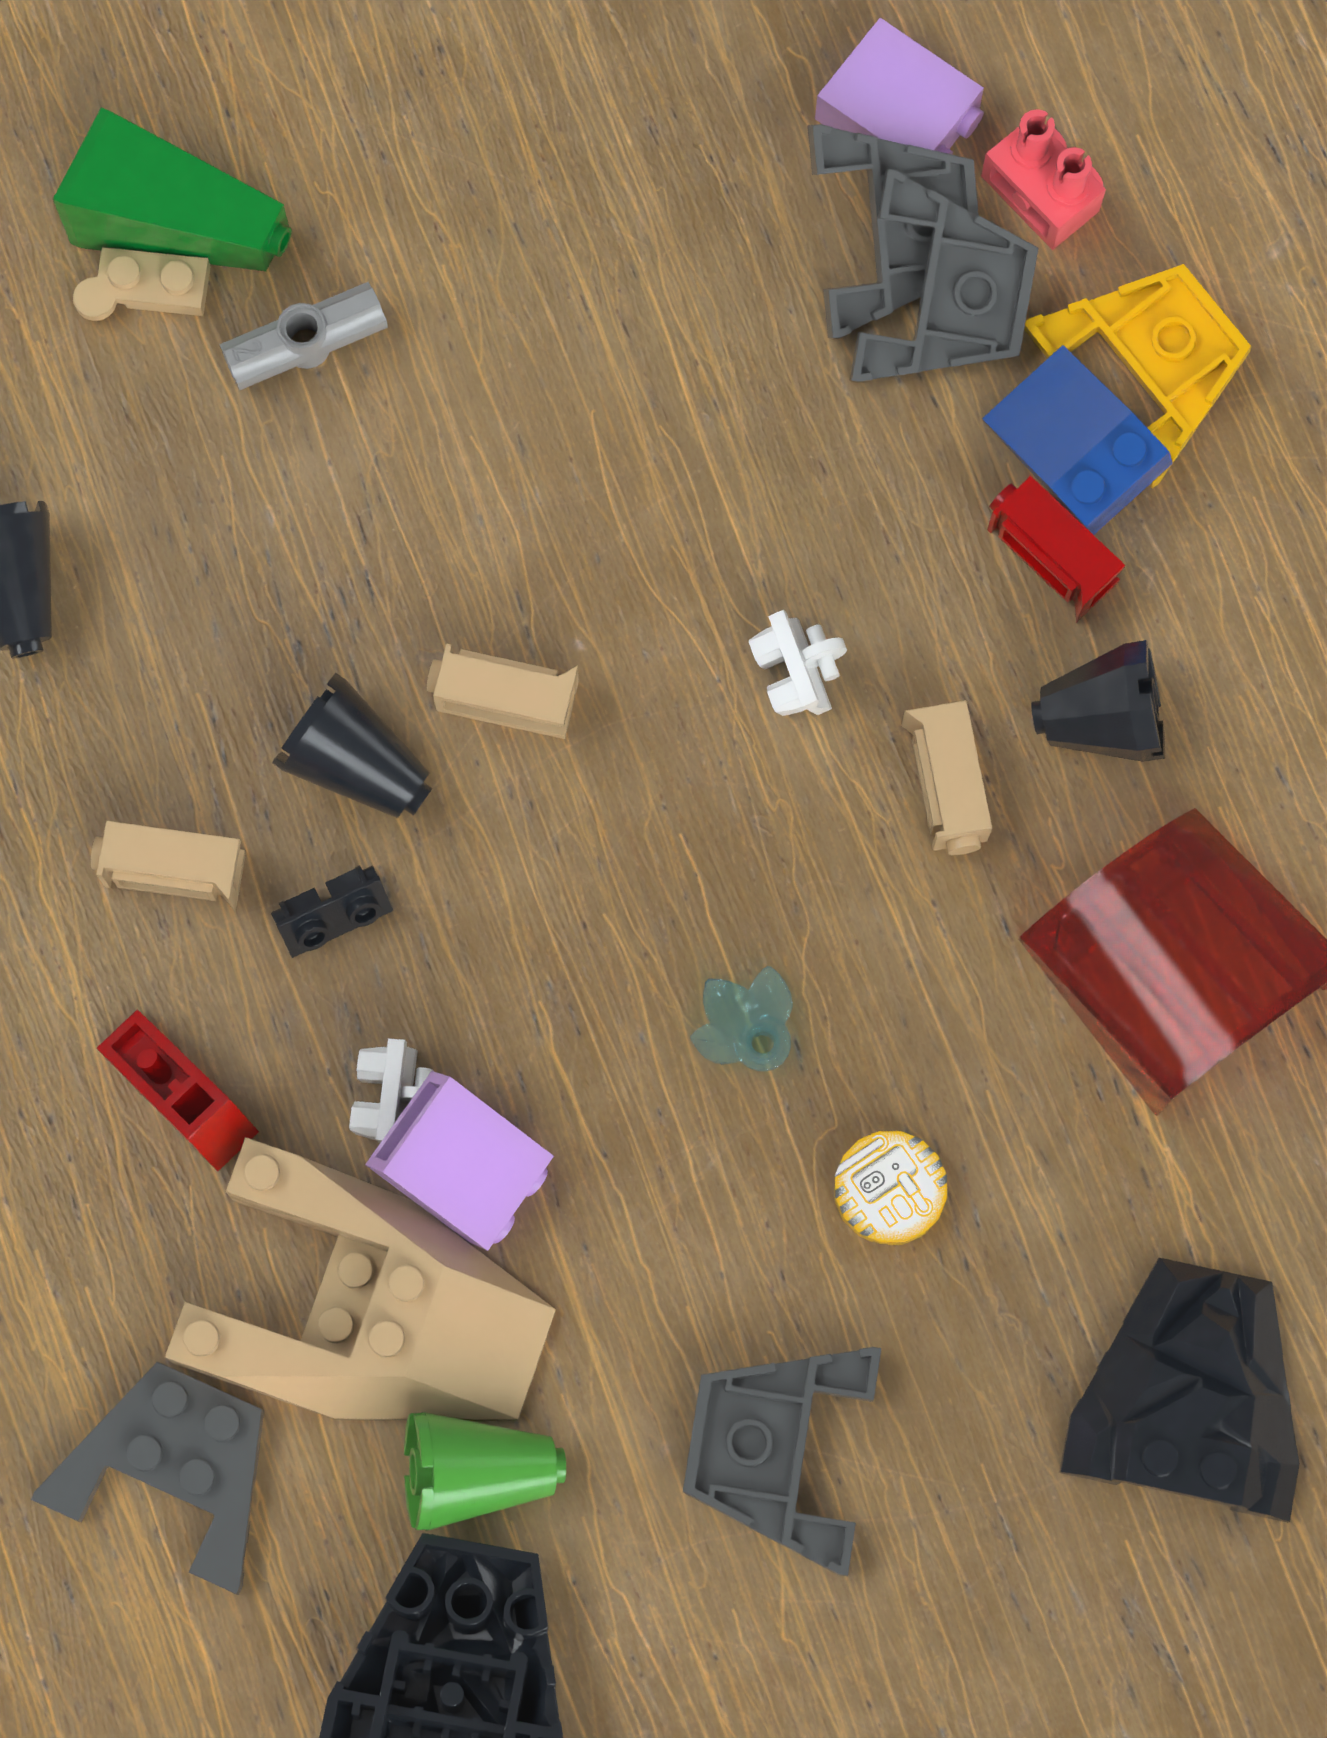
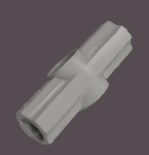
M366 282L314 305L306 303L293 304L283 310L278 320L219 345L235 384L240 391L294 367L304 369L317 367L325 361L329 352L388 328V324L373 288L369 282ZM308 329L317 333L308 342L299 343L291 340L294 334L300 330Z

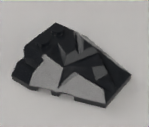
M1158 1258L1126 1314L1123 1325L1112 1345L1098 1364L1097 1371L1084 1395L1078 1400L1070 1414L1059 1473L1112 1485L1127 1483L1231 1506L1230 1510L1288 1523L1291 1518L1300 1463L1283 1361L1273 1283L1267 1280Z
M422 1533L386 1595V1603L370 1631L365 1632L356 1647L357 1653L340 1682H336L329 1694L319 1738H563L538 1553Z

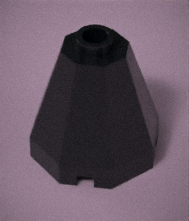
M1146 640L1122 644L1047 683L1040 689V701L1031 703L1035 732L1037 735L1046 733L1050 746L1141 762L1165 759L1163 720L1159 721L1160 693L1152 652L1148 648Z

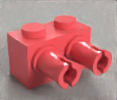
M1036 109L1025 113L1021 118L1019 127L986 153L981 177L1054 250L1100 211L1106 189L1103 187V181L1099 173L1092 167L1090 156L1088 155L1084 158L1082 163L1085 151L1077 147L1067 148L1064 138L1055 129L1053 118L1051 117L1045 125L1048 113Z

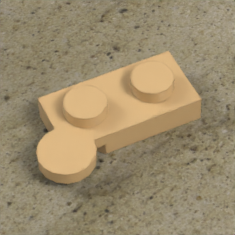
M102 247L98 276L87 278L76 286L73 293V303L78 313L83 318L91 321L103 320L109 317L115 310L117 303L124 304L129 309L203 316L211 266L208 258Z

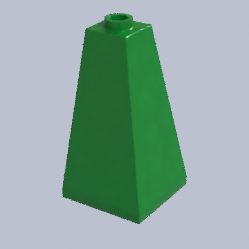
M102 107L53 197V202L70 244L84 249L102 251V247L202 257L208 258L210 265L267 271L274 255L281 257L285 252L292 232L288 224L284 204Z

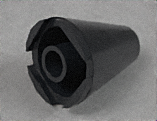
M26 501L0 505V651L9 650L11 658L14 659L43 652L42 642L52 638L50 513L44 501H38L35 511L32 512L28 511Z
M335 673L327 683L328 686L335 690L334 694L326 689L321 697L317 696L281 747L290 756L280 752L274 758L272 764L286 773L398 818L404 809L414 815L433 789L424 783L430 772L350 683Z

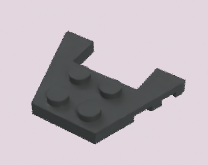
M822 124L807 125L812 175L866 169L868 176L877 282L823 289L828 338H841L851 333L852 330L872 320H878L894 312L893 310L921 297L933 230L930 227L877 219L886 169L897 170L909 179L930 190L932 189L955 204L979 215L974 159L896 143Z
M886 169L877 219L930 227L933 231L914 339L910 341L858 332L850 380L863 382L890 376L1020 356L1039 248L989 220L955 204L932 189L930 190L909 179L899 171Z
M869 1347L857 1351L832 1355L826 1354L813 1356L808 1359L777 1364L770 1363L701 1375L683 1493L829 1571L847 1577L856 1523L797 1513L795 1509L813 1393L873 1402L881 1348Z
M156 1362L36 1489L31 1500L82 1523L107 1468L111 1467L214 1515V1519L189 1573L239 1595L243 1587L246 1543H248L251 1522L249 1519L253 1487L256 1482L264 1410L162 1363Z

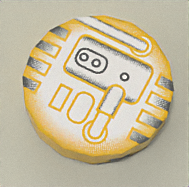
M878 1131L859 1139L843 1155L834 1177V1201L843 1221L859 1237L871 1242L875 1241L879 1244L903 1245L922 1237L938 1221L947 1200V1174L938 1154L922 1139L903 1131Z

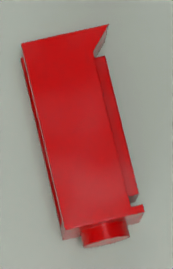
M1031 475L1018 488L1012 483L1006 486L991 502L989 507L993 512L987 530L992 533L997 528L999 530L998 537L1067 603L1071 600L1075 602L1076 623L1119 582L1120 579L1117 575L1125 568V564Z

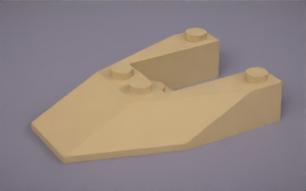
M245 1137L226 1189L229 1197L236 1203L338 1237L301 1341L185 1302L165 1358L175 1365L336 1420H408L409 1414L421 1412L463 1420H519L556 1309L413 1200L302 1156Z

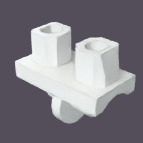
M784 610L768 616L772 626L749 639V644L759 667L767 669L785 661L790 673L789 677L767 686V693L774 711L785 716L802 712L806 709L816 715L831 710L832 707L817 667H820L824 681H830L840 676L834 660L847 652L843 638L826 639L822 626L814 625L806 630L811 646H809L799 619L788 618Z
M388 1038L387 1047L359 1050L356 1070L357 1079L362 1083L382 1084L380 1103L354 1101L351 1108L349 1128L356 1135L381 1143L430 1072L433 1071L430 1068H417L415 1085L413 1086L418 1051L407 1047L406 1040Z

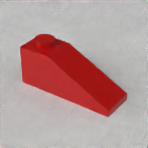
M138 1009L96 1048L217 1172L241 1150L245 1137L252 1139L259 1133L238 1107Z

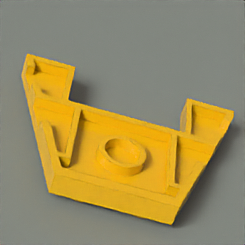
M1184 264L1119 286L1117 291L1089 301L1085 298L1068 304L1066 309L1046 316L1040 314L1026 320L1024 330L1047 359L1062 345L1072 352L1094 334L1099 333L1163 411L1164 415L1147 428L1170 452L1172 462L1176 460L1251 349L1248 341ZM1169 468L1149 485L1152 489L1160 483Z

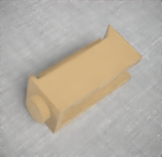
M446 644L442 661L437 659L432 661L427 680V691L434 693V702L438 712L565 739L579 684L578 665L558 676V670L463 649H460L459 654H454L452 645Z
M967 701L905 710L901 726L913 734L912 744L931 836L935 835L932 843L933 851L947 849L949 855H962L979 850L981 848L980 843L988 841L992 824Z
M106 821L103 837L96 836L93 842L91 869L97 870L96 875L105 888H111L113 881L117 888L217 901V895H221L236 913L246 851L240 849L241 841L236 838Z

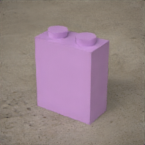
M879 18L817 95L815 120L822 125L844 131L861 133L896 143L953 154L950 148L961 135L967 139L977 128L983 117L984 112L980 110V104L984 88L891 24Z
M431 1071L365 1165L466 1241L488 1251L492 1244L500 1242L509 1233L515 1221L513 1214L524 1198L533 1195L544 1183L548 1173L546 1167L554 1156L453 1078Z

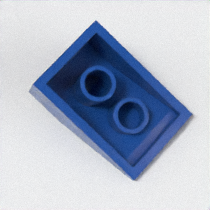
M1064 345L1055 351L982 418L1053 497L1093 535L1173 464L1167 448Z

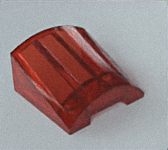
M1196 808L1162 826L1107 864L1044 914L1018 939L1156 1116L1164 1112L1177 1095L1318 989L1327 990V939Z

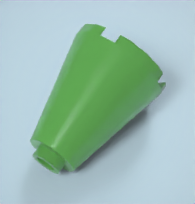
M427 1412L411 1413L408 1416L405 1430L404 1456H410L409 1475H404L408 1517L411 1527L415 1528V1530L428 1531L554 1495L557 1483L565 1482V1451L563 1448H555L554 1440L551 1436Z

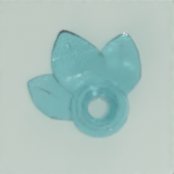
M770 966L765 967L754 979L749 990L744 986L721 979L711 978L705 982L703 1006L710 1023L703 1025L690 1036V1040L698 1052L705 1059L717 1064H731L741 1061L746 1067L760 1072L771 1071L781 1066L787 1059L791 1049V1037L785 1024L792 1011L793 1001L791 993L780 974ZM759 1035H765L773 1041L774 1046L767 1053H759L752 1047L753 1039Z

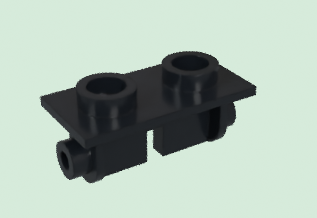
M359 865L355 869L325 882L331 898L321 902L315 887L291 899L279 902L281 908L271 912V915L292 958L304 952L316 950L328 941L358 927L370 925L379 917L393 911L373 865L363 870Z

